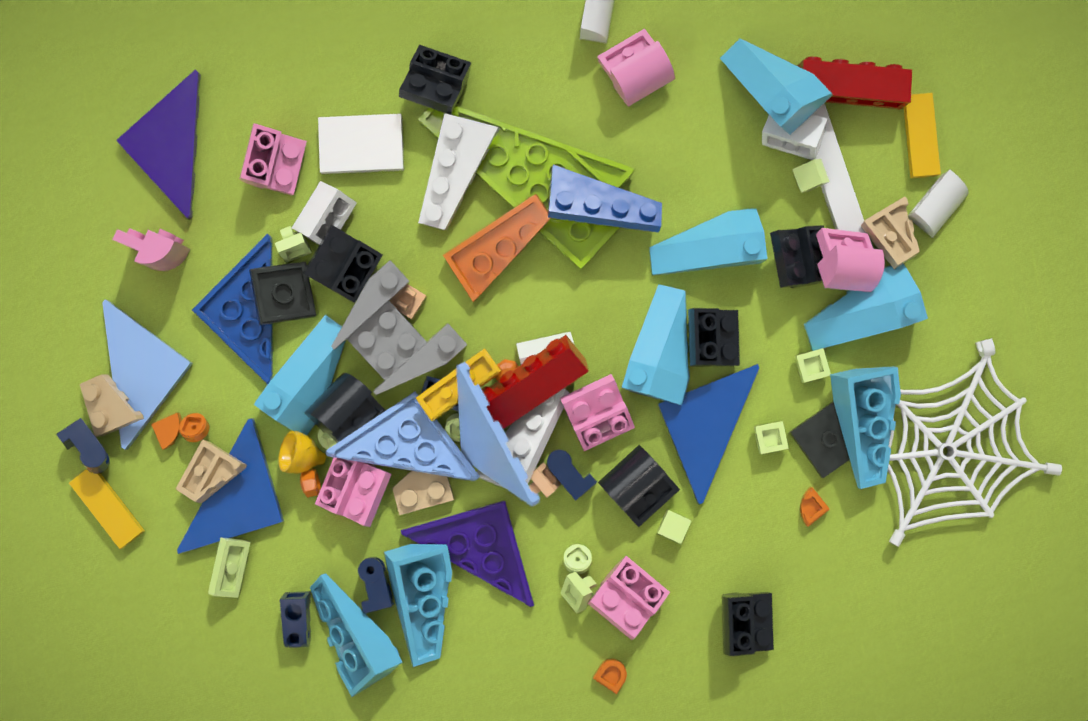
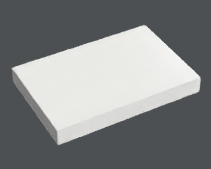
M401 114L318 117L321 174L404 170Z

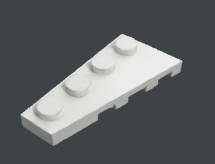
M444 114L418 223L443 230L448 229L469 184L472 183L481 161L484 160L493 138L496 137L500 129L499 127Z
M562 389L513 422L505 433L509 440L506 442V445L513 458L518 457L528 475V478L525 479L527 484L564 408L560 398L569 394L566 389ZM477 470L480 479L503 487L497 482H495L493 479L482 473L481 471Z

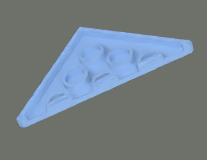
M104 300L102 304L112 379L116 383L117 388L123 391L129 398L128 404L134 411H140L144 417L140 421L119 429L121 447L128 450L193 363L110 301Z
M465 362L457 365L461 452L472 466L530 506H534L540 502L538 494L530 490L525 479L528 478V475L518 457L513 458L506 445V442L509 440L499 421L494 422L486 406L489 403L480 386H474L470 378V367Z
M413 392L326 450L328 457L476 481L480 477L437 419L433 422L429 419L416 400L418 396L416 392Z

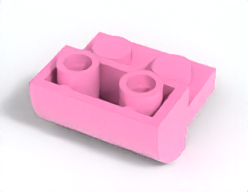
M645 29L597 56L599 64L613 81L615 90L628 107L675 79V74L667 54L658 41L654 42Z
M254 123L239 179L244 183L261 189L267 188L291 196L294 195L307 141L281 134V131Z
M130 228L127 233L117 229L113 237L114 241L138 251L135 262L158 271L176 268L186 259L190 251L189 248L182 245L183 239L162 229H159L158 234L148 230L146 236Z
M821 228L816 237L823 259L817 265L824 287L872 292L879 284L883 275V250L873 249L868 233Z
M612 374L560 398L584 451L635 428Z
M333 458L315 504L330 512L345 516L363 526L370 527L391 473L377 468L373 464Z
M625 556L604 578L601 586L587 604L629 639L633 640L648 619L656 613L670 592L630 558Z

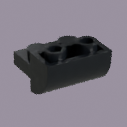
M419 44L410 61L409 71L399 89V97L451 115L456 104L460 103L472 62Z
M331 225L303 274L355 303L383 254Z
M824 225L770 232L780 288H797L823 283L817 265L823 259V255L816 234L821 228H824Z
M719 308L689 309L690 366H740L738 310H719Z
M342 373L304 413L324 433H328L338 443L386 410L371 395V390L362 382L348 373Z
M640 445L598 482L638 527L680 490L660 465Z
M734 592L722 595L724 655L740 656L755 654L758 651L774 650L772 593L756 592L741 594Z

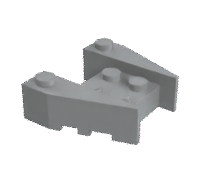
M391 260L368 280L331 346L333 349H336L347 339L380 374L384 381L374 389L373 392L376 395L447 364L467 345L448 323L426 341L389 300L410 281Z

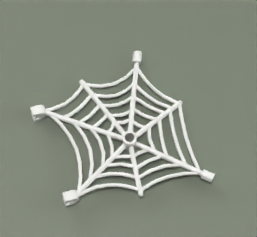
M992 338L976 342L978 353L982 357L980 362L954 381L924 390L900 389L901 394L922 395L939 392L958 384L975 372L969 388L952 398L937 403L924 404L900 400V403L896 404L901 409L903 438L898 454L890 455L889 461L898 460L906 475L910 489V509L904 518L901 490L896 475L889 464L888 472L892 478L899 505V529H895L889 542L897 547L900 546L905 537L904 532L913 528L953 519L993 518V512L1003 496L1022 479L1039 470H1043L1045 474L1061 475L1062 466L1060 464L1047 462L1039 464L1028 452L1021 438L1019 426L1021 408L1027 402V399H1019L1014 396L998 379L991 361V356L995 355V346ZM986 363L993 380L1001 391L1015 401V403L1007 408L991 395L981 379ZM978 383L986 396L1002 410L993 417L981 407L973 395ZM965 396L959 408L947 415L938 417L915 416L908 408L940 407ZM970 400L989 420L979 425L967 411ZM1016 410L1014 424L1017 440L1024 454L1032 462L1020 461L1011 451L1006 440L1005 426L1008 414ZM958 414L953 425L943 428H927L921 422L942 421ZM964 415L976 427L970 432H966L959 427ZM908 416L914 423L915 439L912 451L903 453L907 442ZM1002 419V442L1012 459L1002 458L994 442V423ZM988 427L990 444L996 456L985 455L981 447L980 432ZM920 429L924 433L923 451L916 452ZM891 430L889 441L890 449L893 441L894 430ZM950 431L946 443H941L933 434ZM957 431L960 434L964 435L955 442H953ZM976 436V446L979 454L974 453L971 447V438ZM928 438L934 443V450H928ZM967 441L966 447L968 452L956 449ZM944 447L948 449L946 456L943 454ZM930 456L938 458L934 465ZM955 456L965 458L960 466L954 459ZM925 457L930 473L926 480H924L922 471L915 458ZM902 459H910L918 473L922 488L916 498L910 473ZM971 459L981 460L975 468L971 479H969L964 473L966 464ZM944 460H948L957 472L936 475ZM987 461L996 463L986 475L977 491L974 482L978 472ZM1000 465H1011L1000 474L990 487L985 499H983L981 494L989 479ZM1017 466L1030 468V470L1018 476L1003 489L991 508L987 505L995 488L1006 475ZM946 477L961 478L966 485L928 490L932 481ZM970 491L976 499L936 504L917 510L923 497L933 493ZM963 505H980L985 511L946 515L908 525L914 515L935 509Z

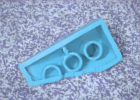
M739 39L720 58L766 112L789 135L833 95L814 74L743 39Z
M756 208L728 211L649 247L652 275L762 264L767 260L764 229Z
M902 264L896 269H893L892 266L885 267L879 284L872 292L849 290L845 296L834 304L827 306L807 321L804 326L811 350L815 351L903 328L926 320L928 317L921 292L906 266Z
M658 284L630 357L622 388L674 404H683L690 379L686 328V291Z
M325 315L273 377L253 405L287 428L308 435L315 426V423L304 412L333 382L332 379L345 341L336 349H333L331 346L342 326Z
M898 367L860 368L830 374L833 402L857 487L863 489L886 483L891 454L889 447L891 430L895 431L896 421H893L896 404L900 403L901 397Z
M409 544L385 551L388 576L412 666L415 667L439 659L445 628L443 624L445 607H448L449 600L447 597L448 585L452 579L448 546L439 544Z
M326 573L320 575L311 585L310 589L320 619L323 622H327L330 634L327 640L330 647L335 646L339 661L335 663L338 673L351 697L390 674L402 663V660L389 637Z

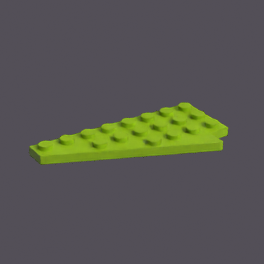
M455 106L451 114L500 128L475 174L512 208L537 194L548 210L553 165L618 188L635 171L632 167ZM428 108L419 117L418 121L439 139L444 114L447 113ZM551 218L539 232L574 265L582 270L621 227Z

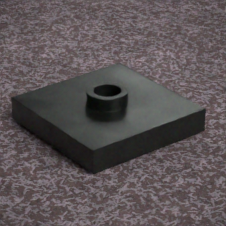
M306 261L249 270L259 326L316 316L310 279L307 275L303 274L307 267Z
M831 402L789 432L821 478L826 477L850 460L834 402Z

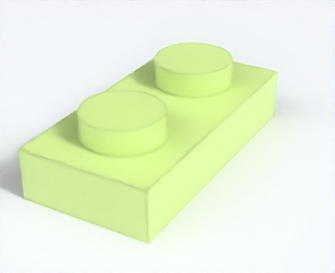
M220 537L208 594L238 598L251 542Z

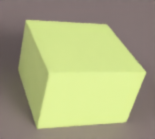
M821 159L811 160L792 169L801 193L811 191L830 182Z
M667 509L657 533L681 544L691 520Z

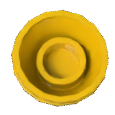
M290 431L284 437L278 459L281 471L289 474H300L314 466L325 463L326 454L317 447L311 437L298 431Z

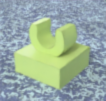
M291 226L280 230L283 240L276 242L275 245L278 253L286 263L312 253L309 243L302 233L296 234Z
M573 572L566 576L561 595L573 610L579 613L586 610L587 603L590 597L593 596V592L590 589L596 587L597 584L591 576L581 579L576 572Z

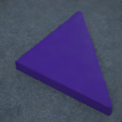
M196 69L116 140L189 220L193 217L192 197L194 195V163L197 149L199 80H201V75Z
M505 500L401 530L403 536L419 544L447 545L452 563L490 583L504 593L513 596L529 607L534 606Z

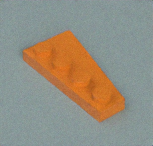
M535 194L443 255L473 302L478 299L551 219L548 217V210L539 196Z

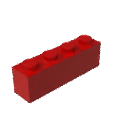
M815 56L806 57L797 65L814 74L833 94L825 103L902 109L911 103L912 69H903L902 65L890 64L886 67L876 66L874 62L849 64V61L845 59H835L832 62L822 61V58Z
M564 335L560 339L552 340L538 354L526 358L523 364L513 371L510 370L504 373L500 380L493 385L482 388L481 390L489 403L486 408L493 421H499L502 429H504L588 373L589 369L585 357L569 337Z

